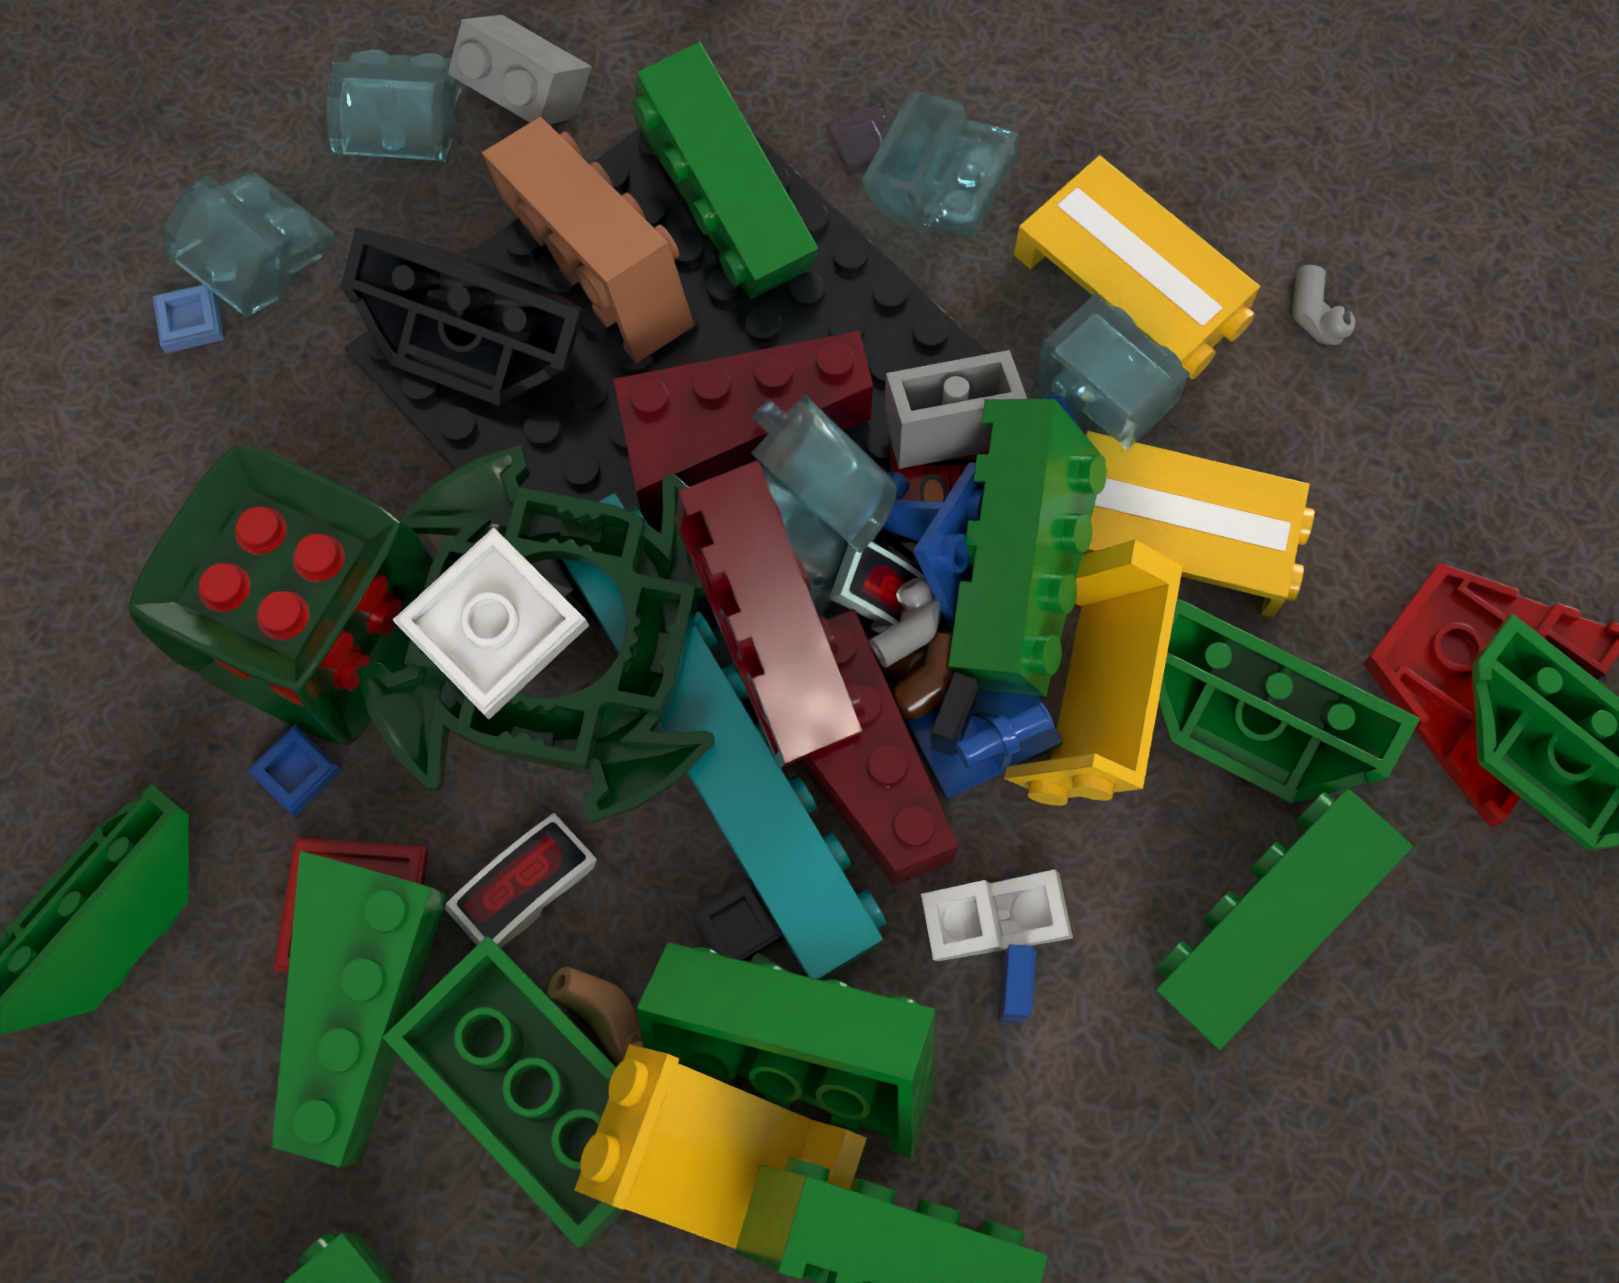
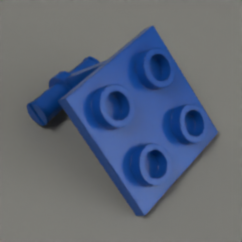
M969 462L944 502L901 500L910 489V483L907 478L900 473L895 472L893 476V473L889 472L877 492L868 494L860 504L859 513L861 516L847 533V542L849 543L850 540L861 536L874 542L881 530L884 529L919 541L913 550L935 599H938L941 604L943 617L953 633L960 581L972 579L973 567L968 556V547L965 546L968 520H980L984 483L974 481L976 463Z
M894 682L889 685L890 691L897 682ZM979 690L977 705L963 740L955 744L958 753H954L953 757L931 749V731L942 704L915 720L904 719L946 800L1005 773L1007 766L1026 763L1061 746L1063 743L1047 708L1041 703L1039 697L1035 695Z

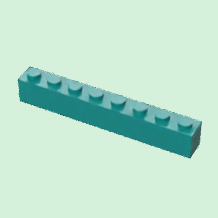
M615 493L599 501L624 509ZM637 507L629 510V512L643 517ZM562 559L616 653L619 654L624 642L627 625L626 608L621 593L614 583L599 570L582 562ZM698 611L678 690L659 726L663 732L708 731L714 735V746L687 774L778 926L805 975L823 981L881 946L883 938L878 929L887 924L869 891L864 889L856 894L844 875L843 871L852 865L834 833L831 831L821 836L808 815L817 810V806L801 778L796 775L787 780L781 768L779 769L760 722L754 725L742 703L750 698L740 676L732 665L721 670L710 652V649L717 646L718 643L708 623Z

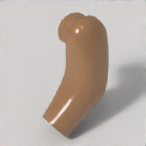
M563 967L553 975L548 987L549 998L581 1017L594 1031L606 1052L617 1066L623 1061L629 1044L643 1047L638 1015L631 1001L621 988L611 982L570 967Z

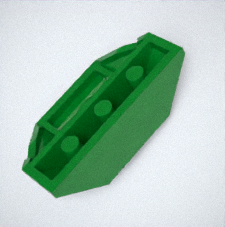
M1177 598L1159 697V705L1172 743L1290 803L1318 797L1323 791L1330 794L1361 784L1387 779L1390 776L1420 720L1419 717Z
M1511 614L1503 621L1472 664L1478 764L1585 850L1619 847V697L1517 616Z
M153 784L144 789L136 801L124 805L100 824L1 935L0 1035L94 1011L109 993L122 985L131 967L157 938L163 936L172 927L178 913L189 902V814Z

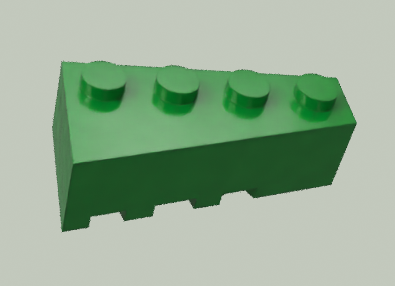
M701 42L638 71L636 77V98L632 99L635 124L686 200L698 227L705 235L710 237L718 249L720 263L732 285L735 287L741 285L749 299L752 300L812 269L819 248Z
M985 399L982 423L993 425L989 454H977L974 481L984 483V493L980 520H968L965 546L968 547V556L973 567L972 579L960 581L949 667L959 674L976 679L979 690L1046 697L1051 676L1057 672L1061 663L1062 647L1060 640L1067 613L1073 610L1076 603V576L1082 553L1088 550L1091 543V517L1097 494L1101 493L1105 487L1107 478L1106 459L1056 399Z
M1349 788L1333 798L1323 791L1297 818L1296 822L1304 828L1301 833L1286 848L1276 841L1249 869L1258 879L1244 894L1238 898L1229 890L1203 917L1202 920L1211 929L1193 948L1182 940L1155 968L1164 977L1156 987V990L1219 1050L1225 1046L1414 847Z
M300 850L272 1148L339 1168L361 1163L397 1057V1053L382 1037L413 1008L449 895L429 886Z
M670 942L667 943L636 1008L643 1048L670 1054L679 1058L678 1064L727 1084L735 1078L736 1074L748 1078L751 1085L764 1095L763 1099L789 1109L791 1101L797 1099L832 1113L829 1125L844 1128L856 1134L859 1126L863 1125L892 1137L888 1150L912 1159L934 1086L936 1009L919 1005L917 1002L906 997H886L854 989L838 980L829 979L822 981L786 972L773 964H754L722 956L714 950L705 947L690 948Z
M789 1156L784 1170L760 1165L735 1250V1254L778 1273L798 1279L803 1277L817 1283H1041L1048 1257L1046 1254L1022 1247L1025 1235L1023 1231L983 1220L979 1233L958 1226L961 1212L919 1199L915 1212L893 1204L897 1192L893 1189L854 1178L852 1188L848 1190L827 1183L830 1169Z

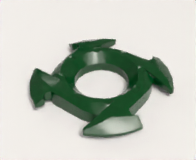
M520 444L471 461L436 482L400 516L399 521L408 525L416 534L455 536L453 539L445 538L430 566L423 591L493 527L530 564L548 559H569L585 563L607 576L617 587L624 600L627 616L626 633L622 648L612 666L593 684L573 694L542 698L518 692L490 719L463 694L411 639L404 660L408 668L391 673L382 663L358 668L356 671L368 714L392 755L428 790L439 791L444 784L446 753L451 730L463 740L493 754L590 774L594 786L583 797L588 823L592 824L636 809L678 783L714 746L715 737L708 731H654L664 718L678 690L701 596L705 595L675 524L678 493L680 490L688 488V486L676 475L667 474L664 476L662 482L663 513L660 534L648 526L643 517L616 505L520 487L531 475Z

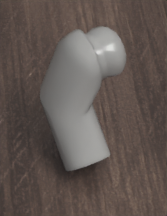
M1305 265L1298 268L1295 273L1292 316L1318 343L1328 346L1340 344L1343 338L1349 337L1355 329L1354 315L1351 311L1344 312V307L1342 306L1330 308L1324 302L1325 270L1317 265Z
M915 578L899 587L897 599L904 608L900 612L899 622L869 640L875 657L885 668L926 645L936 635L941 604L938 599H935L926 579Z

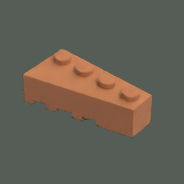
M540 116L482 152L500 197L541 247L547 245L560 271L572 285L577 282L580 283L584 292L593 303V311L603 324L608 328L615 322L618 323L624 340L623 347L636 364L695 326L674 260L679 257V250L673 238L663 226L658 225L653 228L646 221L639 204L629 193L621 196L614 189L609 176L596 161L591 164L587 163L583 159L577 144L567 132L564 131L558 134Z

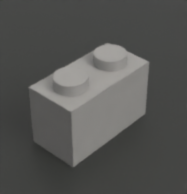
M503 15L462 19L447 74L528 122H532L541 116L551 125L569 121L576 115L592 66Z
M1010 350L886 373L884 421L899 469L989 452L993 425L982 423L984 400L1027 399Z

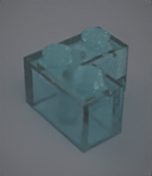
M1095 293L1043 341L1030 397L1033 399H1045L1049 394L1063 396L1081 428L1092 419L1128 450L1178 403L1190 373L1183 368L1181 361L1174 352L1167 347L1157 346L1136 328L1134 321L1124 310L1116 306H1110Z

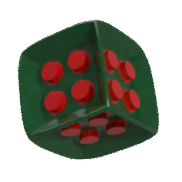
M233 446L217 459L204 474L159 540L138 577L128 609L135 626L177 664L197 672L209 683L233 697L292 726L295 724L299 729L314 736L348 746L357 740L372 722L368 714L356 669L377 663H382L391 673L405 668L404 660L410 638L393 619L423 592L433 559L420 537L408 525L399 521L386 509L365 496L271 453L250 447Z

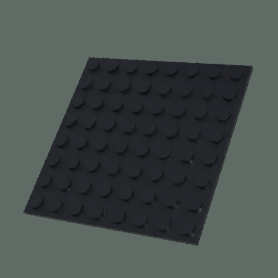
M639 128L595 160L609 176L614 189L621 196L629 193L639 204L646 221L653 228L658 225L663 226L671 235L679 250V257L674 261L695 326L636 364L623 347L624 340L618 323L615 322L608 328L603 324L593 311V303L584 292L580 283L577 282L572 285L560 271L547 245L541 247L519 219H516L466 258L550 288L584 310L567 370L503 406H497L390 365L369 330L345 347L346 352L455 470L460 469L477 458L521 444L531 475L520 487L597 502L615 493L625 510L629 511L637 507L641 512L613 379L859 331L873 383L871 420L802 451H799L797 448L771 459L770 465L762 469L770 492L780 510L784 528L793 552L799 558L855 512L868 494L876 493L885 480V476L891 472L889 434L884 421L886 373L990 354L752 129V133L819 248L812 269L752 300L749 299L741 285L735 287L727 278L720 263L718 249L710 237L705 235L698 227L689 205ZM662 514L646 521L648 526L660 534ZM554 559L573 587L569 594L602 629L563 560ZM706 595L701 596L697 612L699 611L713 631L719 625Z

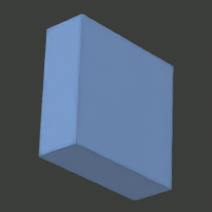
M211 283L152 296L160 347L165 353L224 340L216 290Z

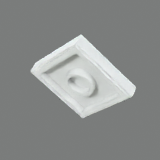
M494 527L393 619L402 631L488 719L497 713L589 626L586 619Z

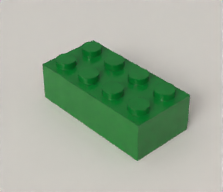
M487 935L382 1038L577 1248H589L624 1211L574 1191L581 1173L580 1162L583 1150L590 1138L595 1135L609 1099V1083L616 1066L514 960Z

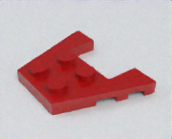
M1439 563L1418 588L1364 661L1363 665L1395 706L1420 718L1414 731L1483 820L1494 828L1506 820L1521 797L1478 764L1472 664L1503 621L1511 614H1514L1598 680L1606 675L1619 656V623L1611 621L1609 624L1604 625L1580 617V610L1560 603H1556L1551 607L1518 596L1519 589Z

